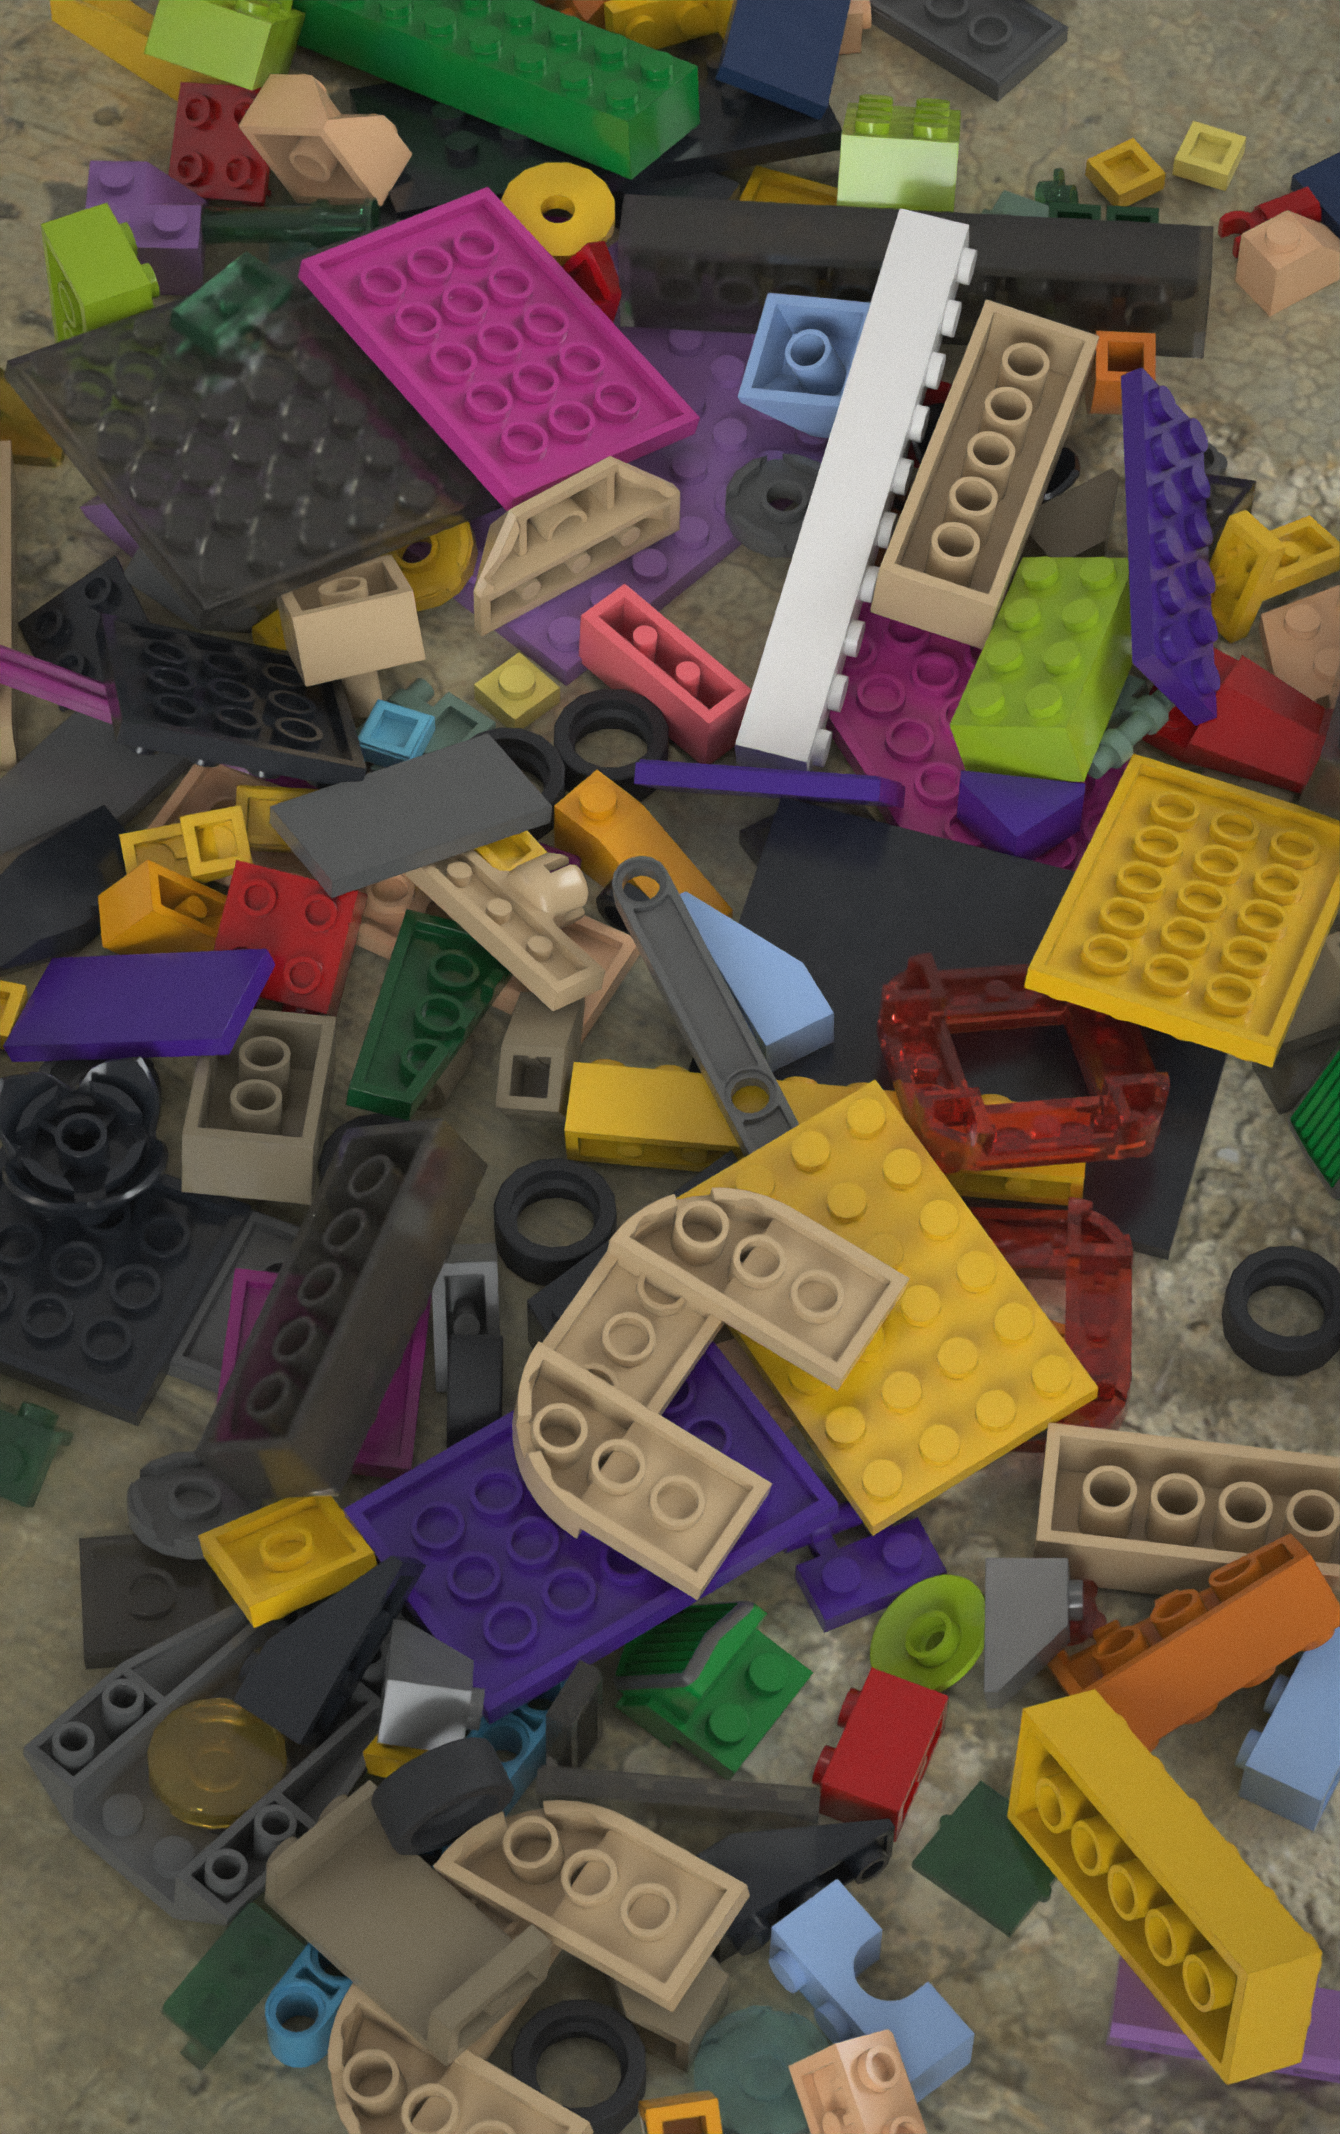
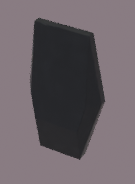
M105 805L4 852L0 857V977L48 963L52 958H63L80 953L101 933L98 895L127 875L119 834L127 832Z

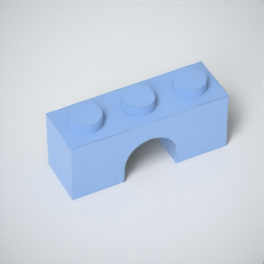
M836 1879L771 1927L770 1968L786 1990L790 1993H795L799 1990L815 2008L814 2017L817 2024L834 2044L882 2030H890L894 2035L916 2102L918 2103L971 2062L975 2033L929 1982L908 1997L895 2001L874 1998L859 1986L856 1978L880 1959L882 1928L843 1884Z

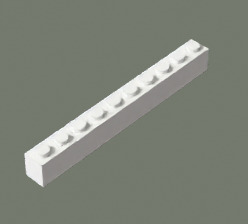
M899 209L736 739L737 766L812 771L814 765L824 767L832 740V731L824 729L830 710L840 712L846 697L849 677L841 675L847 656L857 657L862 644L865 622L858 620L863 601L872 603L880 568L874 566L879 547L888 548L897 525L898 514L890 512L895 494L905 496L909 488L914 460L906 458L911 441L921 443L925 435L930 407L922 405L927 388L937 390L941 382L946 355L938 352L943 335L953 337L956 332L962 306L961 302L954 300L959 283L969 285L974 272L977 250L969 248L968 224Z

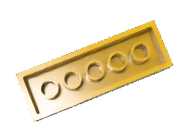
M1096 1689L1023 1708L1007 1818L1226 2085L1301 2063L1307 2030L1311 2024V2009L1318 1973L1322 1967V1950L1319 1948L1315 1938L1309 1932L1303 1930L1280 1903L1276 1893L1270 1887L1264 1885L1241 1858L1237 1848L1231 1842L1225 1840L1203 1814L1199 1804L1186 1795L1167 1773L1161 1760L1147 1750L1129 1729L1125 1719L1120 1714L1115 1713Z

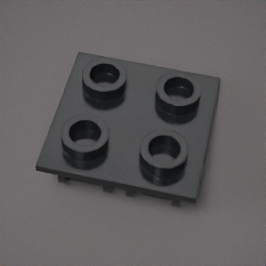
M114 555L19 621L18 625L35 658L104 682L95 637L101 613L149 623L150 621L132 585L127 582L118 558ZM58 705L59 709L63 713L69 709L61 705Z

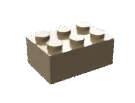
M252 1009L229 1055L198 1056L182 1132L181 1192L312 1204L335 1075L337 1017Z

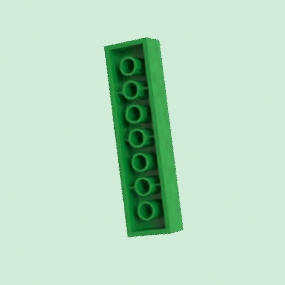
M293 0L291 8L306 13L297 42L298 45L500 127L527 136L532 140L631 180L700 124L697 65L676 58L667 52L658 51L627 39L623 35L586 23L577 17L535 3L533 0Z

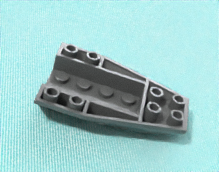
M334 1594L297 1609L284 1618L272 1620L256 1628L252 1626L237 1603L122 1662L23 1747V1755L71 1832L173 1919L227 1926L265 1891L266 1864L277 1846L289 1837L295 1836L299 1839L317 1824L321 1813L333 1799L342 1794L351 1796L367 1772L363 1751L378 1734L382 1682L391 1628L331 1734L321 1745H301L233 1702V1699L242 1685L239 1681V1673L249 1655L256 1648L264 1647L268 1639ZM404 1605L396 1619L408 1621L421 1629Z

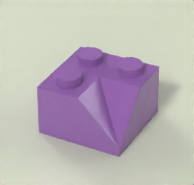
M90 161L85 209L107 202L119 224L128 223L138 249V256L136 257L141 265L145 263L151 265L157 278L160 295L202 296L209 216L208 201L149 162Z

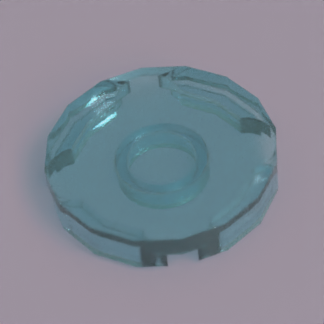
M754 2005L729 2013L707 2031L699 2046V2052L695 2058L694 2092L710 2090L718 2098L723 2134H808L810 2130L788 2066L829 2047L826 2037L807 2018L790 2011L789 2015L782 2011H772V2006Z

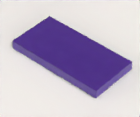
M640 759V762H636L634 784L663 791L781 799V797L798 801L904 808L905 786H902L900 782L880 776Z
M267 949L52 958L3 1047L12 1062L229 1055L269 979L275 963Z

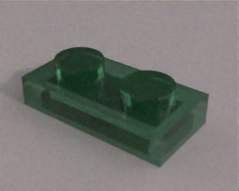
M246 251L173 308L169 326L211 356L217 358L286 303L290 298L293 283Z

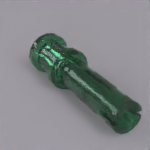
M318 198L316 201L311 202L310 206L205 207L204 214L202 215V233L206 245L299 242L311 243L313 248H317L319 251H326L331 248V245H341L381 229L380 208L376 198H366L363 204H331L328 198Z

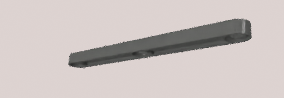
M636 856L628 858L618 866L613 874L612 888L616 908L744 1157L798 1126L799 1123L668 871L661 862L652 857ZM648 876L654 879L660 888L653 898L641 902L628 898L623 892L624 886L634 877ZM757 1086L768 1094L769 1102L759 1112L745 1113L735 1107L732 1103V1097L742 1087Z

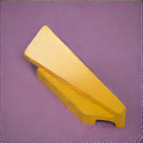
M50 0L52 21L177 102L181 82L234 85L144 54L154 16L130 0Z

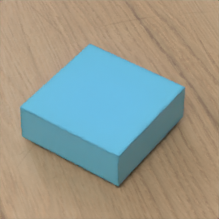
M378 699L358 736L364 761L389 767L423 755L435 731V717Z

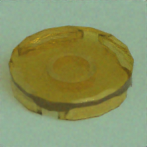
M231 1699L195 1700L172 1711L154 1730L147 1750L150 1789L157 1800L159 1796L162 1802L170 1807V1813L182 1822L208 1829L228 1828L286 1776L287 1758L284 1738L278 1730Z

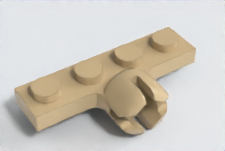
M470 850L404 873L552 1011H556L602 989L605 969L561 930L584 917L585 911L582 906L586 904L589 895L587 883L580 868L577 865L571 864L565 866L569 864L567 856L545 853L518 865L511 871H499L488 864L474 850ZM562 866H565V867H563V868H561V869H559V870H556V871L550 873V871H552V870H555V869H558V868H560V867H562Z

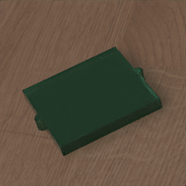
M980 1780L951 1816L943 1815L940 1817L938 1832L912 1861L911 1868L1010 1938L1039 1901L1045 1903L1050 1900L1051 1887L1057 1881V1878L1007 1818L1009 1800Z

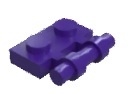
M849 1501L838 1504L839 1517L783 1550L785 1554L808 1546L814 1557L811 1560L796 1565L795 1579L824 1633L887 1608L902 1592L924 1579L938 1575H947V1570L918 1517L896 1526L891 1524L872 1536ZM860 1524L863 1525L868 1537L838 1548L832 1537L833 1535Z

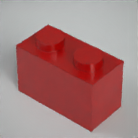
M871 1667L862 1690L851 1687L845 1697L837 1722V1726L844 1728L837 1747L826 1744L818 1758L812 1777V1784L820 1786L818 1813L843 1823L889 1818L895 1826L893 1842H896L945 1729L949 1696Z

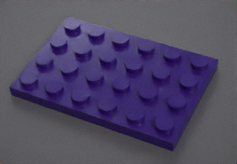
M712 1341L661 1416L771 1482L772 1485L768 1496L698 1600L839 1517L838 1502L714 1341ZM514 1410L344 1508L346 1519L355 1527L373 1550L377 1565L392 1555L416 1558L426 1564L424 1571L404 1605L423 1631L474 1661L472 1687L485 1689L482 1715L489 1725L697 1602L693 1597L584 1530L576 1539L563 1530L544 1512L528 1490L516 1461L512 1436Z

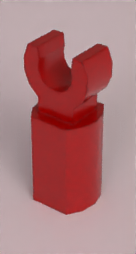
M1305 187L1254 207L1252 212L1231 211L1225 213L1219 220L1218 235L1220 238H1224L1232 234H1240V236L1234 238L1232 251L1233 256L1238 258L1241 235L1286 210L1321 223L1322 211L1320 202L1311 190Z

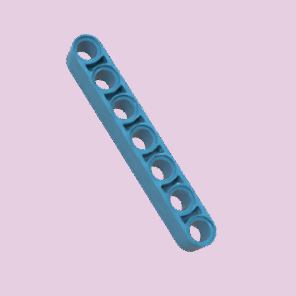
M569 1678L491 1725L482 1716L479 1731L472 1730L466 1737L486 1738L493 1746L495 1752L507 1750L517 1755L511 1761L501 1762L515 1788L511 1802L503 1810L505 1817L565 1740L572 1727V1683ZM537 1699H547L556 1704L548 1710H534L527 1706L531 1701ZM452 1844L418 1855H430L438 1860ZM310 1943L307 1944L280 1979L265 2003L268 2044L272 2054L281 2063L290 2067H308L318 2063L328 2053L331 2030L343 1998L353 1983L346 1975L339 1977L324 1972V1969L332 1963ZM294 2016H307L315 2021L309 2029L301 2032H292L282 2027L285 2021Z

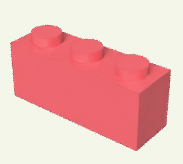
M625 583L581 615L579 657L582 659V664L611 689H625L642 695L658 707L669 727V738L698 763L712 764L735 746L752 689Z

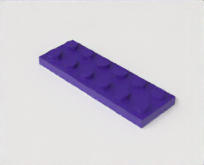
M1140 367L1121 375L1132 663L1196 726L1217 718L1215 695L1216 691L1220 689V677L1214 664L1213 642L1218 638V631L1211 608V594L1215 591V580L1209 567L1208 546L1213 542V534L1207 520L1206 499L1210 497V485L1204 471V452L1208 449V440L1201 423L1196 418L1190 419L1176 404L1170 390L1164 385L1159 386Z

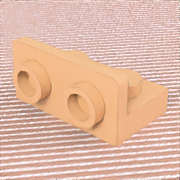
M886 2029L835 2043L788 2066L811 2134H927L894 2035L890 2030Z

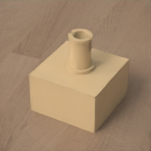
M391 554L273 581L286 649L305 686L342 679L352 718L369 717L378 699L383 700L377 670L426 659L413 590Z

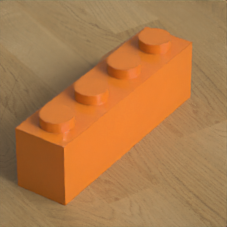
M1289 1533L1211 1572L1208 1579L1211 1587L1199 1593L1194 1589L1182 1591L1176 1589L1154 1600L1155 1608L1152 1610L1150 1617L1132 1626L1122 1627L1118 1619L1094 1630L1093 1637L1097 1642L1096 1644L1071 1656L1063 1648L1047 1664V1667L1066 1697L1096 1689L1115 1713L1120 1714L1125 1719L1129 1729L1151 1753L1159 1744L1160 1738L1183 1724L1189 1725L1204 1720L1215 1711L1219 1701L1242 1687H1254L1270 1678L1278 1664L1299 1651H1310L1325 1644L1333 1636L1335 1629L1340 1626V1604L1311 1554Z

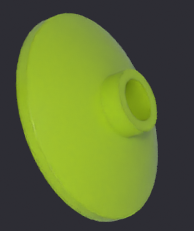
M957 1575L933 1576L912 1585L888 1606L878 1621L870 1644L871 1667L937 1692L949 1688L973 1667L984 1650V1593L973 1582Z

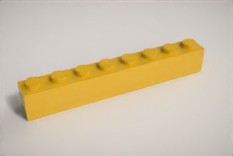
M598 1059L591 1063L574 1062L564 1129L567 1159L702 1172L731 1149L738 1161L744 1158L702 1073L689 1072L687 1069L676 1065H661L655 1069L626 1067L623 1063L611 1059ZM799 1076L788 1077L783 1081L777 1080L799 1124L868 1084L857 1082L848 1086L818 1084L810 1078ZM757 1086L742 1087L732 1097V1103L735 1107L745 1113L759 1112L769 1102L768 1094ZM920 1088L912 1092L883 1090L959 1196L1082 1207L1090 1108H1079L1072 1103L1062 1100H1048L1041 1104L1012 1102L1007 1097L997 1094H984L976 1098L947 1096L944 1092L931 1088Z

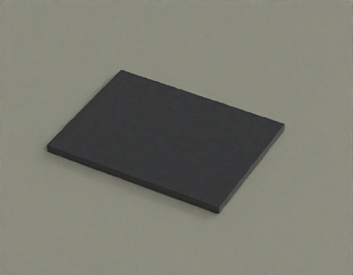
M781 797L738 923L803 962L834 1012V1042L773 1071L775 1079L783 1081L788 1077L799 1076L810 1078L818 1084L848 1086L857 1082L870 1083L876 1080L883 1090L912 1092L920 1088H931L942 1091L947 1096L976 1098L984 1094H997L1007 1097L1012 1102L1041 1104L1048 1100H1062L1072 1103L1079 1108H1090L1082 1207L968 1196L960 1197L969 1208L1168 1260L1228 1053L1191 1041L1179 1040L1172 1035L1129 1021L1117 1020L1110 1015L1067 1001H1059L1046 994L1024 988L1028 967L1075 871ZM692 1057L688 1071L701 1073L695 1059Z

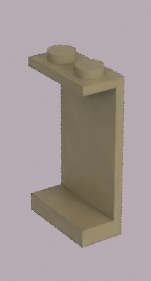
M369 1780L351 1796L342 1794L333 1799L321 1813L317 1824L299 1839L292 1836L277 1846L266 1864L265 1903L447 2067L547 1979L552 1941L532 1924L513 1940L418 1855H400L392 1847L371 1805V1800L377 1786Z

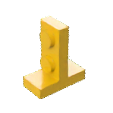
M611 0L604 2L605 30L623 35L627 39L656 50L716 32L724 39L733 0Z
M1247 510L1230 515L1209 562V567L1215 580V591L1211 594V608L1217 631L1230 643L1247 637L1264 600L1340 571V542L1310 515L1270 531Z

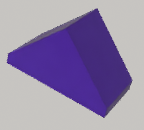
M961 770L957 818L989 850L1033 861L1080 831L1086 783Z

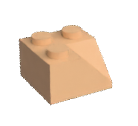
M270 74L238 126L297 203L381 207L412 156L411 151L397 134L398 131L395 125L384 115L341 114L326 94L324 85L314 78L313 75Z

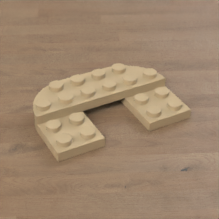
M712 1187L710 1195L676 1200L675 1194H672L645 1206L631 1216L611 1237L605 1255L543 1343L537 1342L524 1367L514 1406L512 1436L516 1461L528 1490L544 1512L563 1530L576 1539L584 1530L698 1601L768 1496L772 1483L661 1415L724 1323L838 1391L905 1291L909 1278L797 1210L762 1194L741 1189Z
M543 1801L544 1808L525 1811L509 1817H505L503 1811L473 1826L460 1836L434 1864L433 1867L438 1874L513 1940L531 1924L551 1940L552 1948L549 1967L563 1949L672 2013L750 1896L748 1887L743 1882L613 1810L579 1801ZM352 1983L343 1998L331 2030L328 2048V2068L331 2072L332 2089L336 2102L335 2107L348 2134H593L594 2131L589 2121L487 2062L533 1991L447 2067L356 1984Z

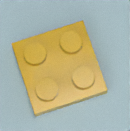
M322 1483L198 1535L204 1558L254 1628L272 1620L284 1618L297 1609L339 1592L377 1566L373 1550L355 1527L346 1519L344 1512Z

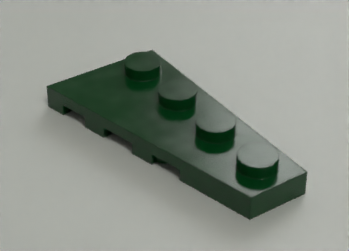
M406 909L348 1087L347 1106L409 1121L513 976L508 969L456 921Z

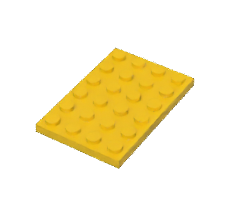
M1133 753L1028 967L1024 988L1046 994L1059 1001H1067L1110 1015L1117 1020L1129 1021L1172 1035L1179 1040L1191 1041L1231 1054L1241 1060L1253 1061L1272 1068L1340 908V818Z
M876 1080L871 1081L676 1198V1200L693 1196L710 1195L712 1187L741 1189L765 1195L797 1210L909 1278L905 1291L838 1391L726 1324L872 1536L1047 1429L1048 1423L1060 1421L1097 1398L1098 1386Z

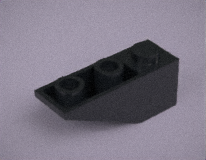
M888 1818L732 1833L695 1855L746 1884L750 1894L712 1952L718 1963L720 1964L738 1952L741 1956H746L759 1950L771 1939L772 1926L836 1879L845 1886L853 1880L857 1884H862L876 1877L885 1869L890 1861V1857H892L895 1830L893 1823Z

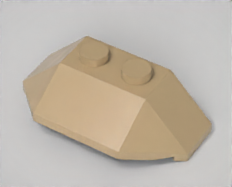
M609 456L508 510L489 526L473 591L474 625L477 633L482 637L680 530L679 489L671 482Z

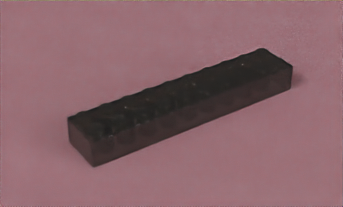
M624 194L618 241L619 289L622 290L620 326L756 334L768 293L871 303L899 209ZM909 210L968 224L969 248L977 250L976 264L970 284L959 283L954 299L962 303L956 332L953 337L943 335L941 344L968 346L986 300H990L1096 335V331L1156 333V356L1204 359L1212 278L1214 226Z

